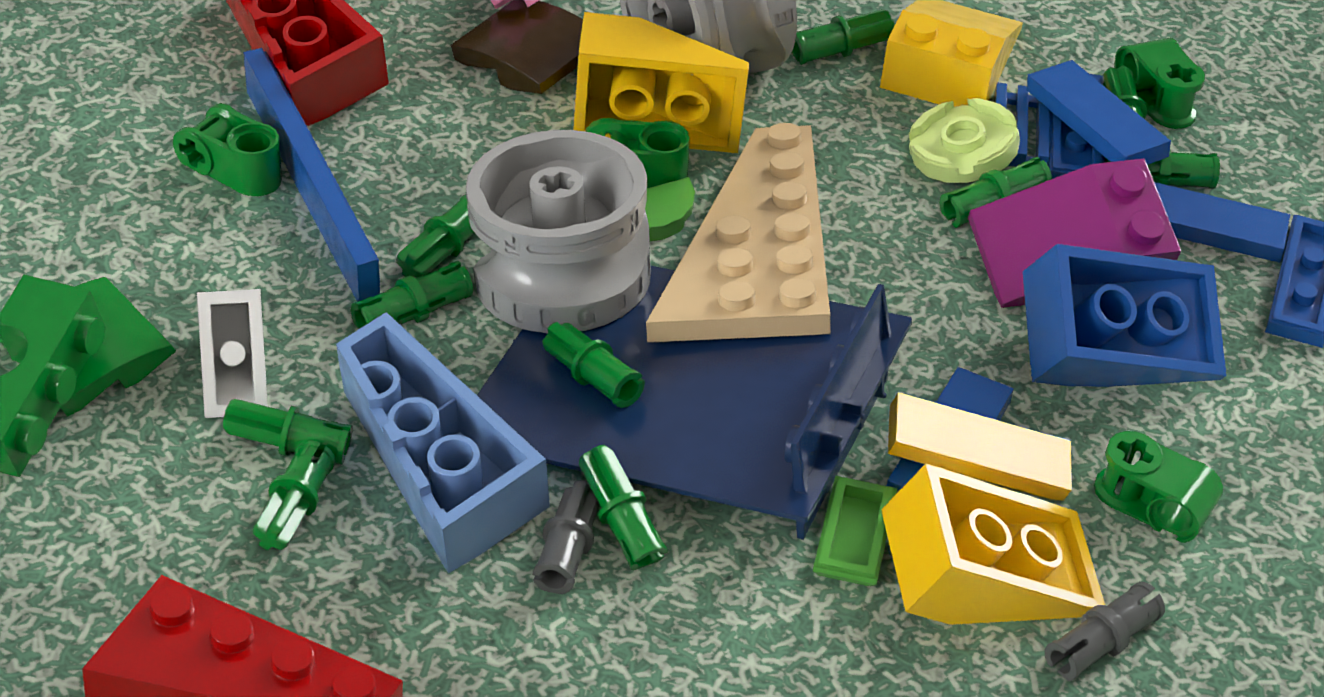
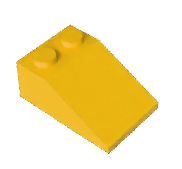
M916 0L902 10L888 38L880 88L936 104L953 101L954 107L968 105L967 99L972 98L990 101L996 83L1002 74L1022 29L1023 22L943 0Z
M584 12L578 55L573 130L585 132L586 128L593 121L600 118L644 122L670 121L683 126L688 131L690 138L689 149L738 153L749 62L640 17ZM607 133L605 135L606 137L611 138V134Z
M926 463L881 509L903 604L907 613L954 625L1081 618L1086 614L1085 612L1094 606L1105 605L1078 512Z

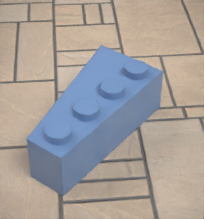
M387 312L336 344L344 393L448 573L481 555L550 507L546 459Z

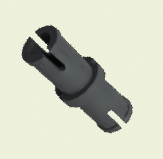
M1138 582L1109 605L1094 606L1082 616L1080 625L1046 646L1045 659L1047 664L1052 667L1068 655H1072L1068 659L1069 663L1057 670L1067 681H1072L1107 653L1113 657L1118 655L1128 647L1131 636L1163 617L1165 605L1161 595L1158 594L1143 606H1139L1141 604L1140 600L1149 595L1155 588L1146 582Z

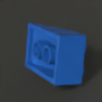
M1056 244L1023 271L1032 382L1061 386L1114 387L1221 380L1227 376L1214 265Z

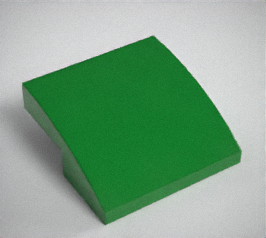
M106 277L75 286L91 291L106 330L100 349L96 354L90 356L79 374L71 399L60 407L67 417L82 410L117 380L125 388L139 383L176 352L165 337ZM0 336V343L6 349L5 344Z

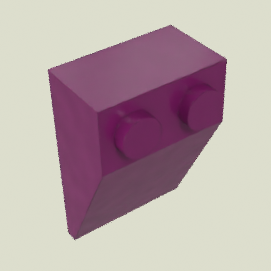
M1145 158L1090 164L970 210L968 220L989 280L1001 308L1025 305L1023 271L1056 244L1177 260L1181 253V248Z

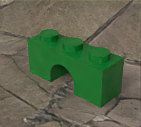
M24 274L0 312V336L12 361L20 362L10 372L0 375L1 473L16 477L21 476L32 455H36L42 449L46 440L47 429L61 405L66 404L71 399L76 387V380L91 355L98 352L103 343L106 327L90 290Z

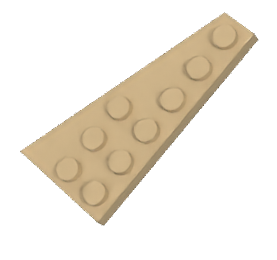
M778 123L771 127L755 128L646 322L647 342L831 334L830 307L811 125L797 126L792 123Z

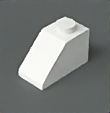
M261 290L198 292L197 306L205 418L224 417L225 410L232 399H239L268 407Z

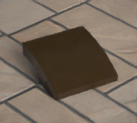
M513 0L450 46L454 59L466 66L496 69L500 85L510 90L542 94L578 67L583 19L549 3L538 1L527 7L524 0Z

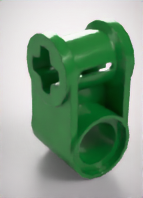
M1164 38L1121 46L1117 50L1114 68L1118 69L1124 65L1132 71L1138 97L1145 101L1147 114L1157 124L1167 128L1182 129L1191 126L1195 122L1196 110L1193 104L1196 92L1200 91L1204 86L1205 73L1185 54L1175 39Z
M215 104L206 112V118L193 128L184 127L173 136L174 151L182 164L202 175L212 177L241 194L257 197L264 196L276 191L281 185L280 144L276 129L237 112L227 104Z
M600 118L593 121L586 128L585 132L602 136L609 133L611 134V139L633 151L644 165L647 174V188L688 177L689 133L683 126L675 122H644Z
M1123 431L1116 433L1110 438L1105 451L1108 462L1107 467L1097 474L1094 483L1095 494L1103 503L1150 525L1155 531L1161 532L1164 529L1177 535L1176 540L1181 543L1194 540L1223 495L1222 481L1212 468L1202 462L1191 460L1157 443L1149 436L1136 431ZM1136 451H1140L1139 461L1132 465ZM1124 477L1125 480L1120 494H1116V485Z

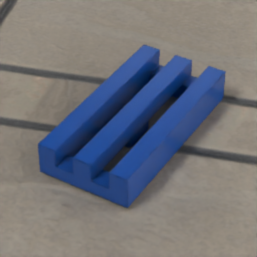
M997 82L994 102L1001 104L1006 109L1007 104L1016 105V123L1020 144L1017 156L1008 166H1018V164L1034 158L1027 156L1028 107L1036 108V157H1039L1040 161L1044 160L1048 165L1050 110L1034 96L1029 95V92L1026 90L1027 86L1018 85L1016 93L1007 92L1006 83Z

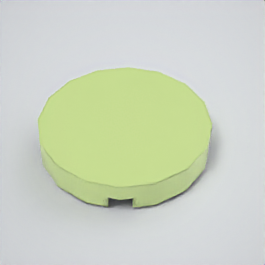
M980 98L967 99L968 105L954 107V103L951 101L933 107L924 112L910 129L909 150L915 166L928 178L946 183H969L979 180L983 173L996 169L1001 171L1005 169L1017 156L1020 144L1019 131L1013 113L1001 104Z

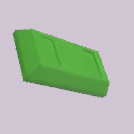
M835 475L813 566L814 573L818 576L869 587L877 585L887 539L881 509L896 495L897 488Z

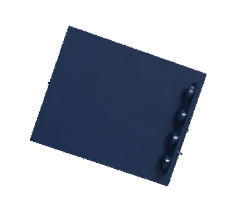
M651 266L650 285L645 296L635 308L609 324L581 331L592 340H602L608 343L613 349V355L631 369L642 374L643 377L641 378L645 380L644 390L634 404L625 408L617 407L612 403V400L592 385L587 384L584 386L577 383L572 377L571 369L544 349L542 340L548 333L522 329L516 339L513 340L512 345L477 394L483 402L546 459L547 464L582 471L579 466L580 457L596 446L606 445L613 450L630 483L796 520L797 538L804 540L834 482L835 475L837 476L877 398H886L887 396L884 391V385L888 380L889 367L912 325V318L888 313L884 285L878 284L866 307L829 301L831 334L647 342L646 322L675 270Z

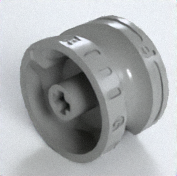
M620 0L623 16L643 18L749 62L748 73L767 71L781 66L789 58L796 39V0Z
M549 130L522 135L503 142L485 153L473 165L466 183L469 224L475 234L492 248L473 267L477 296L484 307L495 317L512 326L529 331L548 333L547 328L554 322L560 324L570 323L579 331H586L609 324L623 317L642 300L648 290L651 278L649 224L645 211L647 202V174L643 163L633 151L609 137L576 130Z

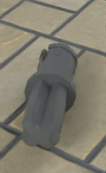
M577 480L574 482L573 487H568L564 490L555 517L550 518L544 525L543 539L545 544L532 574L535 575L534 583L543 591L556 594L569 592L574 586V578L582 555L587 554L593 546L594 534L592 526L600 504L587 481Z

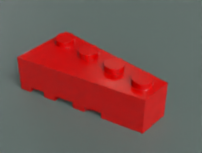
M226 0L252 50L262 48L267 52L306 126L332 116L389 84L383 35L344 0Z
M163 575L158 578L82 668L85 697H403V680Z

